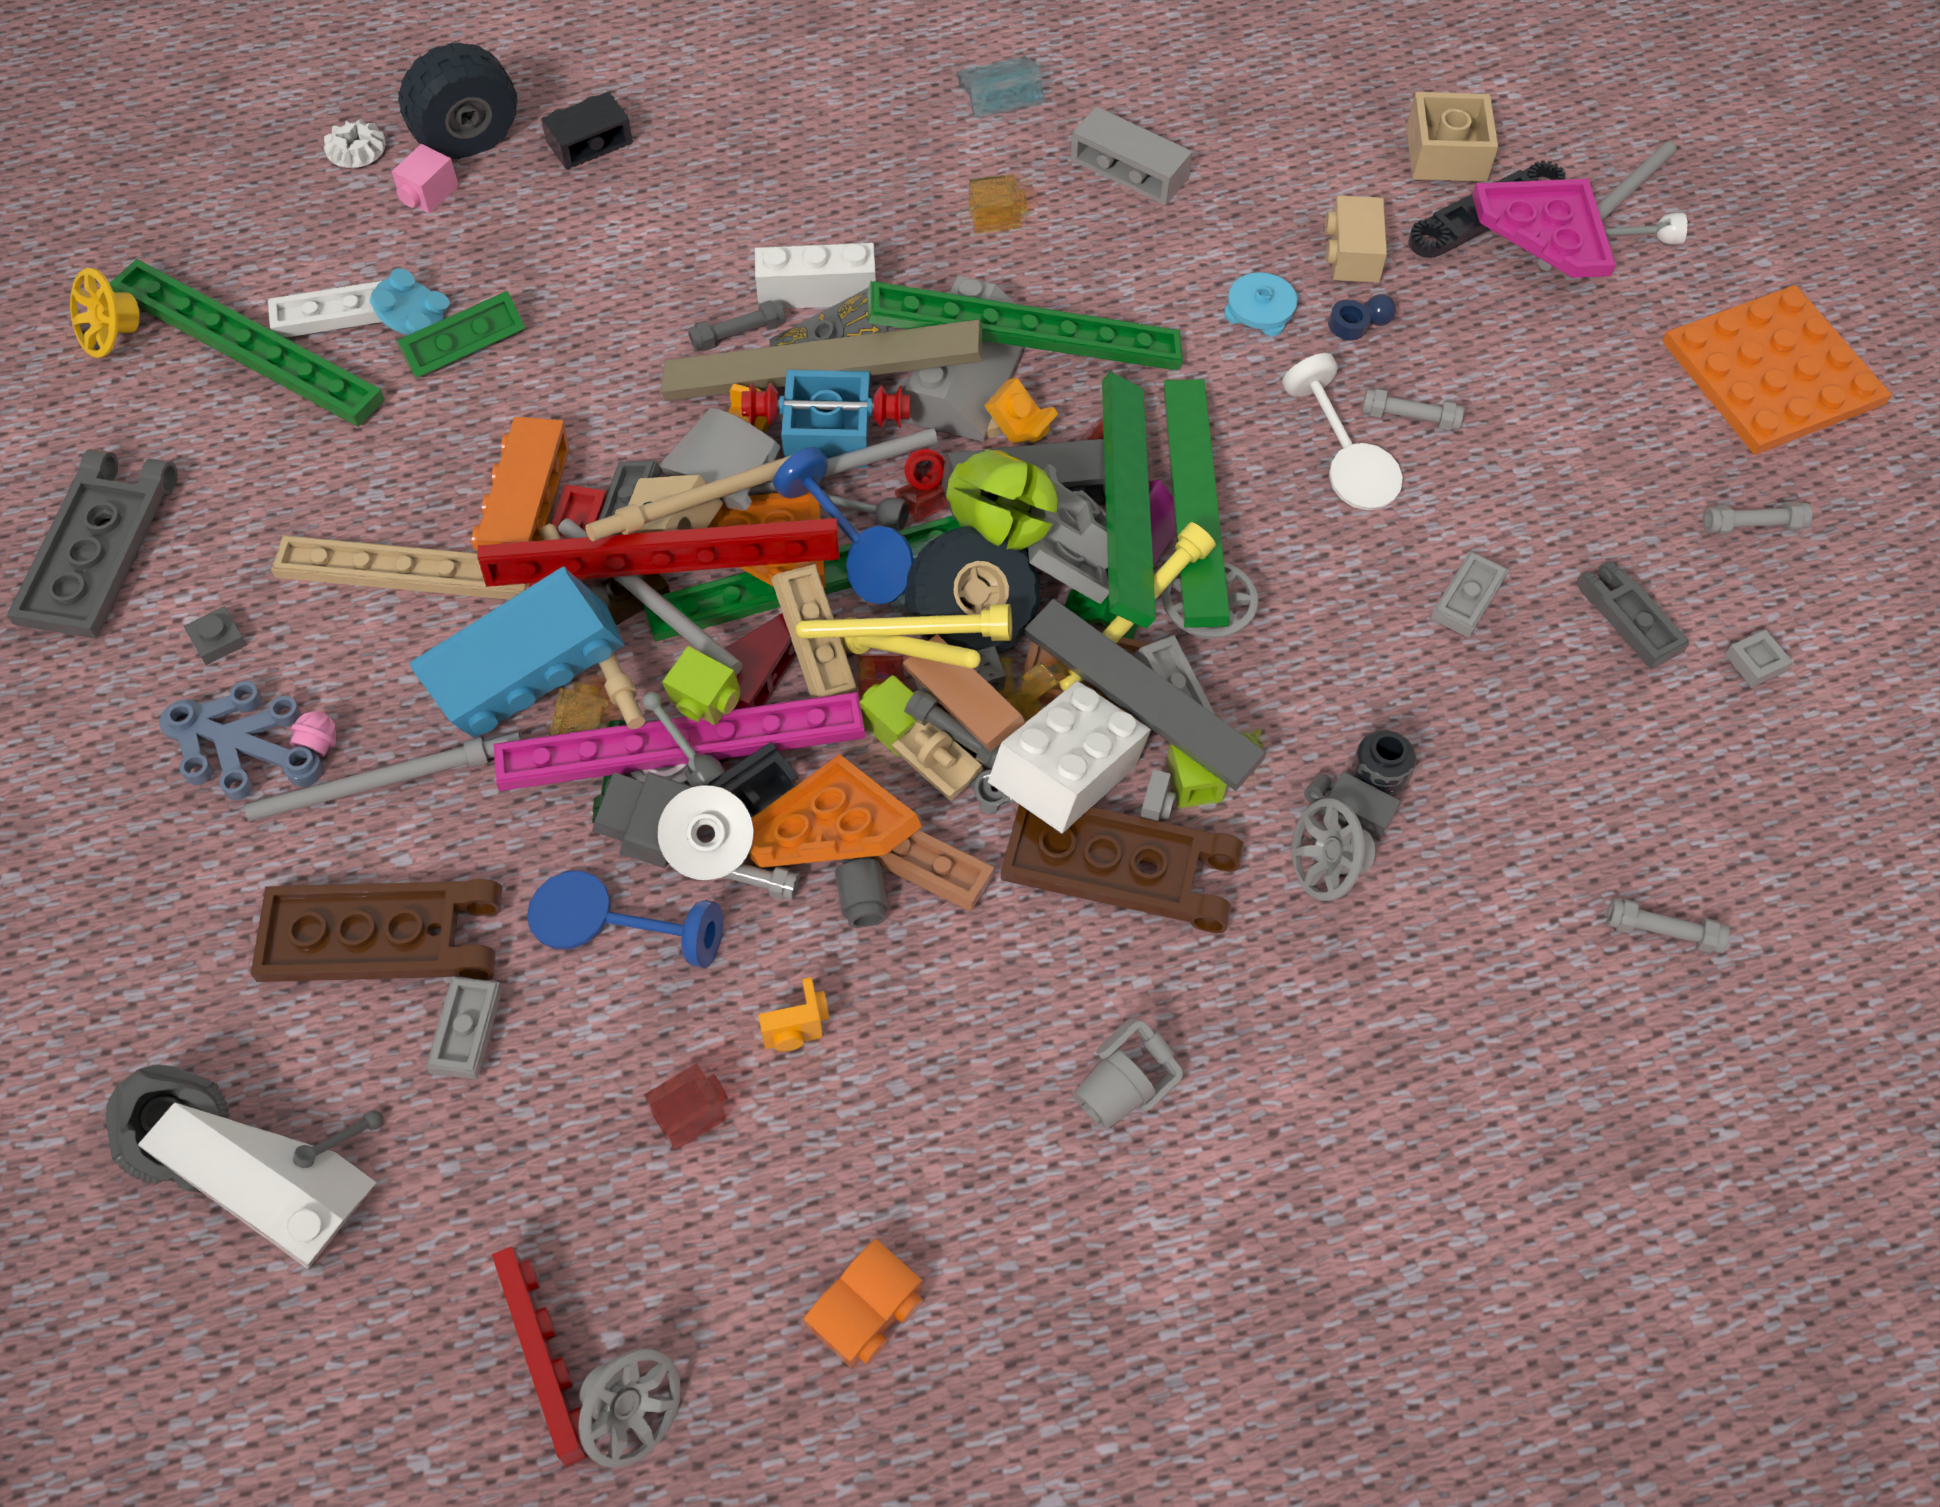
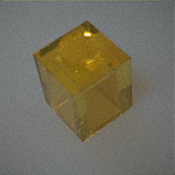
M1014 174L969 179V210L975 234L1020 229L1021 213L1027 212V201L1024 189L1018 190Z

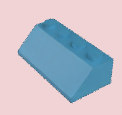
M563 566L409 662L412 671L449 721L474 738L492 731L496 728L497 724L516 712L529 708L537 699L553 689L568 684L574 676L592 665L605 661L613 652L625 644L607 605Z

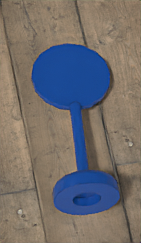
M807 447L793 454L776 472L773 480L774 488L781 496L789 499L798 498L810 492L831 518H836L837 525L853 542L848 550L846 568L849 582L855 593L866 602L875 604L895 602L905 594L906 577L910 566L914 563L913 551L906 538L894 528L885 526L871 527L859 534L818 486L828 468V461L824 453L819 448Z
M566 871L549 878L536 890L529 902L527 919L530 931L543 945L553 949H573L586 944L599 934L605 923L682 936L681 946L685 961L694 967L706 968L715 959L722 938L723 912L720 904L715 901L703 900L695 903L688 912L684 924L610 912L611 900L605 885L596 876L584 871Z

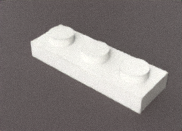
M382 281L268 299L270 330L286 338L380 323L382 321L374 312L369 299L372 291Z

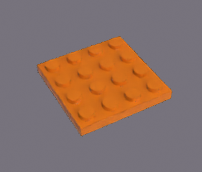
M1796 284L1666 331L1662 339L1664 345L1754 455L1886 405L1892 396L1889 390Z

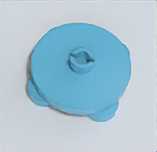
M401 268L392 270L389 279L380 282L375 290L372 291L369 299L378 318L391 329L405 335H409L442 320L443 314L446 313L450 304L446 295L438 291H430L422 284L415 282L414 276L409 271Z
M1263 272L1250 273L1240 277L1232 284L1224 316L1231 323H1242L1252 328L1261 329L1268 336H1278L1283 333L1285 324L1293 317L1299 297L1293 287L1279 276Z

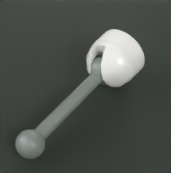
M1671 213L1664 215L1657 222L1656 226L1604 229L1606 236L1656 234L1657 238L1665 244H1683L1687 236V217L1685 213Z

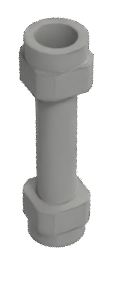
M1366 389L1362 413L1369 414L1371 417L1382 418L1383 413L1437 422L1438 429L1450 431L1453 429L1459 431L1464 406L1457 405L1455 402L1444 401L1442 406L1387 397L1388 390Z
M1797 501L1784 502L1781 508L1734 511L1728 505H1720L1706 508L1703 514L1704 530L1707 533L1730 534L1734 527L1782 525L1787 531L1800 530L1801 528L1809 527L1812 521V509L1809 503H1798Z
M742 863L736 870L722 877L768 889L770 897L781 900H794L800 883V873L793 872L791 869L782 866H776L774 871Z
M1612 899L1607 911L1606 925L1615 928L1617 931L1630 934L1634 928L1655 932L1696 942L1697 950L1712 953V951L1723 953L1728 944L1729 926L1720 924L1719 921L1704 918L1698 924L1639 910L1638 902L1627 899Z

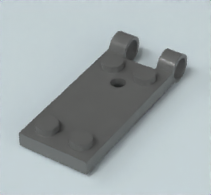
M88 449L83 454L80 468L7 614V617L14 625L98 638L163 496L170 495L177 483L178 472L173 462L151 458L146 460L136 485L114 481L118 473V460L114 453ZM103 519H111L108 523L98 526L99 522Z

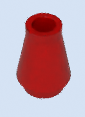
M928 447L912 451L905 463V477L917 489H933L941 484L945 461L938 452ZM929 460V462L924 466L917 465V463H919L920 461L925 462Z

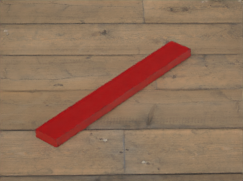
M836 518L633 533L627 535L620 534L610 535L596 541H591L589 537L478 545L477 553L486 587L537 583L563 566L577 579L581 580L840 559Z

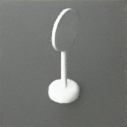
M1329 353L1308 357L1294 365L1282 379V385L1287 393L1293 397L1315 394L1343 447L1330 464L1329 479L1332 489L1342 501L1354 508L1373 510L1385 507L1392 503L1401 491L1403 477L1399 464L1390 453L1378 446L1367 443L1353 444L1323 389L1337 374L1338 365L1334 357Z

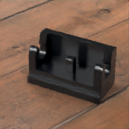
M769 742L707 785L720 787L734 794L745 805L752 818L797 785L795 781L799 777L790 764L777 751L774 744Z

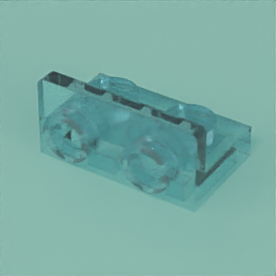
M1026 56L957 71L959 86L970 95L972 114L976 118L1033 106L1043 102L1040 66Z

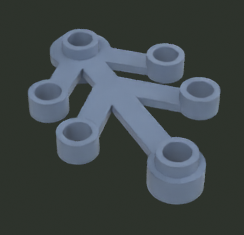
M249 681L235 684L230 690L229 696L202 705L190 699L176 701L167 706L160 716L159 725L165 736L171 740L179 741L184 758L180 763L179 769L189 784H204L213 774L212 766L206 757L202 755L199 737L215 743L223 771L219 785L224 794L231 800L244 799L252 791V782L245 771H243L238 751L283 768L288 780L293 785L299 787H306L316 783L323 774L324 766L316 751L311 748L299 746L289 750L252 736L277 726L289 727L301 716V711L296 701L290 696H279L270 703L269 710L224 725L212 721L236 711L251 712L260 706L262 701L261 694L255 684ZM252 694L248 699L240 700L243 695ZM291 708L287 714L278 715L282 709ZM187 716L185 720L177 722L180 718ZM307 759L303 765L294 766L297 762ZM198 765H202L200 771L196 773H190L192 768ZM242 780L240 786L230 789V785L233 782Z

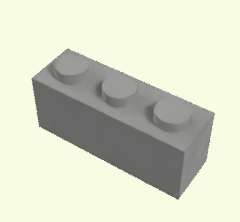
M1096 106L1072 132L1070 160L1167 205L1189 179L1193 151Z

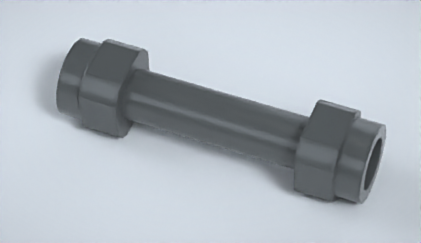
M769 300L759 303V310L711 326H709L707 321L695 324L694 327L688 328V335L695 352L715 348V341L761 326H765L767 331L779 327L780 324L786 322L780 301L775 300L771 302Z
M920 689L912 695L905 707V713L923 726L929 722L941 731H945L950 737L975 752L978 762L987 768H993L1000 745L992 752H989L952 715L939 708L938 699Z

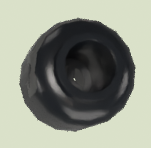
M1390 730L1374 731L1366 735L1357 747L1351 766L1352 776L1394 796L1406 787L1415 769L1416 754L1414 747L1406 737L1398 732Z

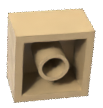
M1415 92L1406 125L1412 179L1487 182L1498 150L1490 94Z

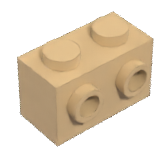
M1337 195L1334 210L1327 211L1324 227L1325 235H1331V240H1328L1326 247V263L1332 264L1333 280L1379 283L1387 257L1384 200L1380 197Z

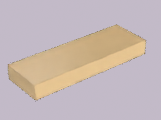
M816 564L778 573L771 577L811 698L857 691L858 689L840 637L803 639L796 634V625L801 621L834 620Z

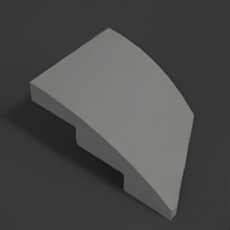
M710 408L659 466L666 477L700 474L708 484L773 462L780 446L775 440L741 418L719 409ZM750 488L721 497L720 500L727 508L746 511L752 503L748 496Z
M1047 464L1043 470L1055 484L1059 501L1057 513H1053L1032 506V514L1053 523L1046 536L1035 545L1028 547L1029 563L1101 604L1109 595L1106 573L1108 567L1106 510L1098 506L1082 490L1072 492L1064 487L1057 479L1056 474L1058 470L1052 465Z

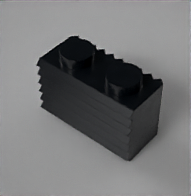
M610 91L598 96H590L581 103L563 110H555L548 116L541 118L546 142L567 170L571 169L572 166L576 167L579 164H584L586 161L589 162L593 158H598L599 155L604 156L606 153L609 154L613 150H618L619 147L623 148L633 143L628 115L625 114L624 109L621 108Z

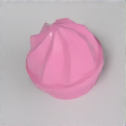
M322 711L304 713L290 728L293 736L289 744L293 747L311 748L316 751L319 757H325L328 749L335 747L337 742L335 723Z

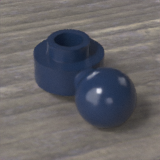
M1385 294L1372 296L1365 306L1354 300H1341L1333 306L1328 319V326L1331 332L1341 339L1357 340L1364 336L1369 323L1375 326H1384L1390 323L1395 317L1396 305L1394 300Z

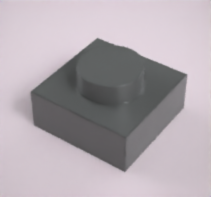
M225 606L184 625L205 665L247 646Z

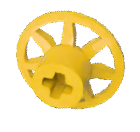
M84 268L78 272L70 295V313L73 329L84 351L91 357L102 358L107 356L113 349L117 333H134L139 325L138 304L134 296L128 292H113L110 283L101 271L95 268ZM95 279H96V280L98 281V283L100 284V288H99V289L97 288V283H96ZM83 280H84V288H85V290H86L90 295H88L85 291H83V290L80 288V287H81V284H82V282H83ZM77 302L86 306L87 312L78 314ZM90 323L91 327L83 335L80 325ZM96 341L100 346L99 350L94 349Z

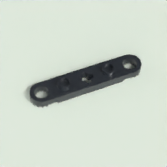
M1541 161L1540 163L1535 162L1529 168L1523 171L1519 170L1497 182L1538 181V177H1545L1550 180H1565L1566 173L1562 172V167L1558 168L1557 163L1552 165L1551 161H1548V163ZM1471 194L1433 213V216L1415 223L1411 229L1408 244L1410 249L1417 255L1434 258L1491 229L1479 222ZM1429 235L1436 238L1437 240L1436 242L1432 241L1431 244H1429L1430 241L1427 240V242L1425 243V239L1423 238L1421 240V236Z

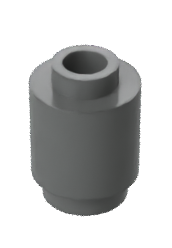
M870 857L844 859L843 864L835 870L842 915L848 918V924L853 928L874 926L884 922L886 919L885 911L888 909L889 904L881 863L870 859Z

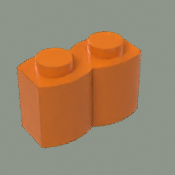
M875 1238L803 1318L805 1326L851 1369L860 1360L868 1365L886 1345L888 1340L883 1336L885 1331L896 1320L902 1324L907 1322L922 1304L923 1298L918 1294L923 1289V1281Z

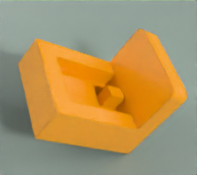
M812 977L802 979L806 1004L758 1014L765 1050L775 1048V1050L780 1052L792 1051L803 1046L805 1041L823 1038L821 1021L830 1020L825 993L824 991H814Z

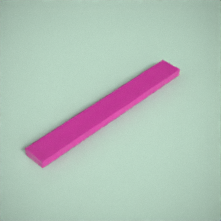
M858 692L734 709L728 715L724 714L716 726L702 718L699 722L693 721L686 716L671 718L696 754L712 755L717 760L752 755L769 742L774 744L777 751L865 738ZM660 720L645 722L643 726L637 729H629L627 725L493 744L496 784L499 791L612 775L613 772L622 774L688 764L689 761Z

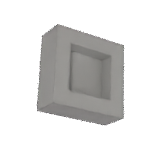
M1766 629L1732 644L1725 653V656L1751 688L1787 672L1793 664V661Z
M1153 769L1141 810V818L1159 821L1160 818L1169 820L1176 793L1167 791L1170 773Z

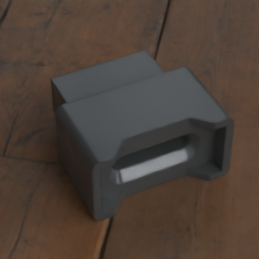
M613 772L592 831L622 841L620 854L664 868L666 859L661 852L658 842V824L661 814L676 795L692 788V786L652 772H648L645 782Z

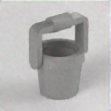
M1129 1018L1098 1047L1096 1053L1100 1056L1099 1062L1073 1092V1097L1082 1110L1104 1130H1109L1138 1106L1143 1111L1152 1109L1182 1079L1183 1071L1172 1057L1174 1051L1156 1029L1151 1030L1144 1021ZM1135 1031L1141 1037L1142 1044L1157 1063L1162 1064L1168 1072L1154 1086L1140 1068L1118 1050Z

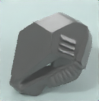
M152 1065L136 1070L116 1086L107 1104L106 1125L112 1160H114L115 1164H119V1168L123 1169L124 1173H128L131 1177L134 1176L135 1179H140L142 1182L158 1184L162 1181H173L183 1190L202 1193L140 1148L138 1144L174 1102L229 1119V1108L226 1106L227 1101L224 1100L225 1096L222 1094V1090L218 1089L219 1086L216 1083L174 1066Z

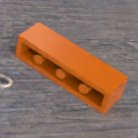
M514 416L509 433H504L502 437L500 463L493 465L490 494L486 493L483 497V517L481 523L473 528L472 547L474 551H478V545L542 541L539 531L543 526L549 524L569 452L564 420Z

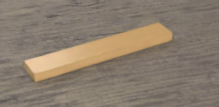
M286 535L282 536L271 568L275 578L508 600L528 589L529 584L486 587L477 553Z

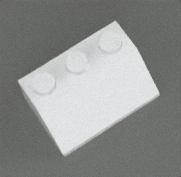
M873 242L756 247L755 279L758 304L769 300L771 302L779 300L782 308L831 307L869 287L871 281L876 282Z

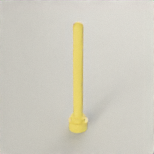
M1190 522L1177 536L1179 541L1175 545L1177 550L1155 573V600L1189 562L1195 563L1198 559H1205L1216 546L1213 538L1199 525ZM1117 616L1102 634L1117 643L1134 623ZM1069 669L1061 678L1060 687L1065 691L1076 681L1082 683L1084 679Z
M1010 604L991 605L990 609L982 610L981 614L807 620L799 622L795 630L796 634L803 639L982 633L983 637H991L992 641H1011L1012 613Z
M848 617V618H845V619H859V618ZM900 635L840 637L845 652L862 654L870 648L971 669L976 668L981 661L980 654L976 650Z

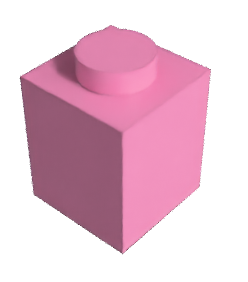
M420 144L391 171L400 200L409 207H417L429 214L459 186L451 158L423 144Z

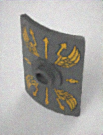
M868 288L772 337L769 342L770 347L888 332L889 330L887 326L868 323Z

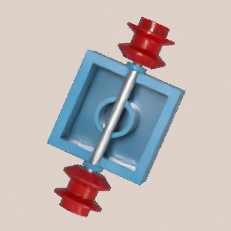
M787 370L785 396H780L779 400V393L772 383H769L766 391H757L754 383H750L749 391H742L741 413L742 416L749 417L751 425L754 424L757 417H766L768 424L772 426L778 418L780 410V414H783L781 436L784 458L807 447L819 448L826 458H830L869 446L870 416H872V411H874V420L880 428L884 426L887 419L895 420L898 427L901 428L902 420H910V394H902V386H899L896 394H887L883 385H881L874 394L873 402L870 393V371ZM868 464L857 468H868Z

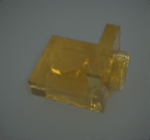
M575 682L573 690L560 688L549 736L600 729L605 707L609 708L611 700L599 697L601 688Z

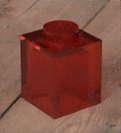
M697 1063L644 1094L651 1114L674 1151L727 1120L722 1103L728 1100L724 1088L715 1074L706 1078Z

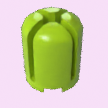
M984 449V452L972 455L963 464L958 463L949 478L946 497L950 501L953 515L959 521L958 524L960 526L974 527L987 541L996 546L1001 545L1007 537L1009 540L1007 549L1021 550L1033 546L1048 534L1053 523L1028 512L1032 505L1057 513L1059 501L1055 484L1044 470L1013 457L1006 452ZM981 489L999 495L998 499L993 502L980 495Z

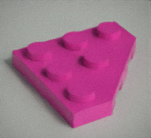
M1589 179L1475 184L1472 197L1479 222L1572 278L1612 275L1616 264Z

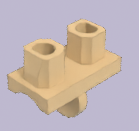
M916 722L907 734L892 744L893 750L950 801L958 797L983 771L982 765L956 743L945 731H941L929 722L925 726Z

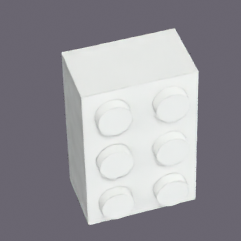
M1076 681L1001 742L988 783L1057 831L1063 833L1136 767L1151 729L1136 720L1132 715L1098 695L1094 690Z

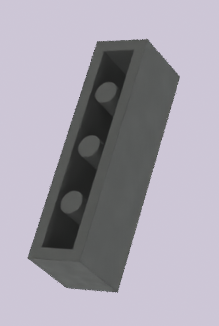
M1104 439L990 449L1006 452L1042 470L1047 464H1050L1058 470L1056 474L1057 479L1064 487L1072 492L1082 490L1097 505H1106ZM964 450L947 453L941 479L945 496H947L949 478L958 463L963 464L972 455L984 452L983 450ZM981 489L980 495L992 501L998 499L999 495ZM947 500L953 519L957 520L956 517L953 515L950 501Z

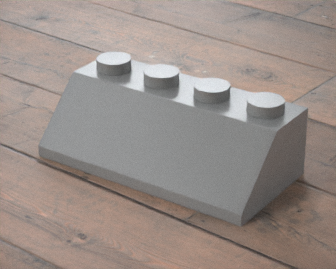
M957 275L950 294L1015 304L996 284ZM982 341V362L914 370L905 388V394H910V420H907V423L934 428L938 431L984 442L987 436V428L992 419L984 405L1008 379H1011L1024 347Z

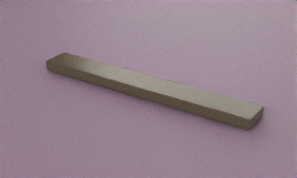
M980 320L664 360L661 394L665 401L730 393L729 391L733 384L750 387V383H754L755 388L767 389L769 383H772L774 387H783L786 384L787 370L870 371L871 376L982 362V326Z

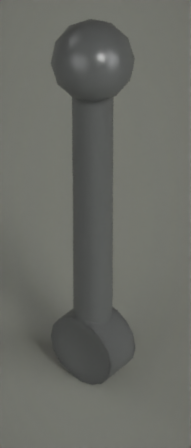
M376 1110L368 1111L362 1121L312 1147L308 1145L297 1147L293 1156V1162L302 1168L312 1166L317 1155L366 1129H379L383 1124L382 1114Z

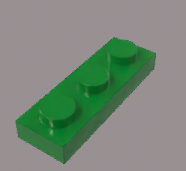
M505 291L396 340V343L414 378H418L519 332L526 327L509 292Z

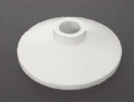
M695 786L682 791L667 804L658 824V842L666 861L682 875L696 880H714L736 870L746 859L753 841L752 820L745 805L731 792L716 786ZM709 825L715 830V837L711 842L703 843L698 840L697 830L701 826Z

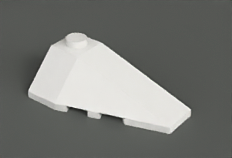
M175 1102L138 1144L140 1148L307 1269L310 1268L377 1184V1182L336 1152L327 1150L316 1156L312 1166L302 1168L293 1162L295 1150L301 1145L311 1147L313 1145Z

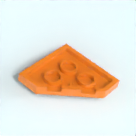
M810 492L792 499L783 497L779 493L751 495L749 497L752 503L746 511L727 508L722 504L707 528L821 519L820 503ZM824 561L739 567L773 586L771 577L774 575L816 564L823 588L826 587Z
M839 754L751 818L753 841L747 856L760 868L882 856L922 828V825L915 812Z

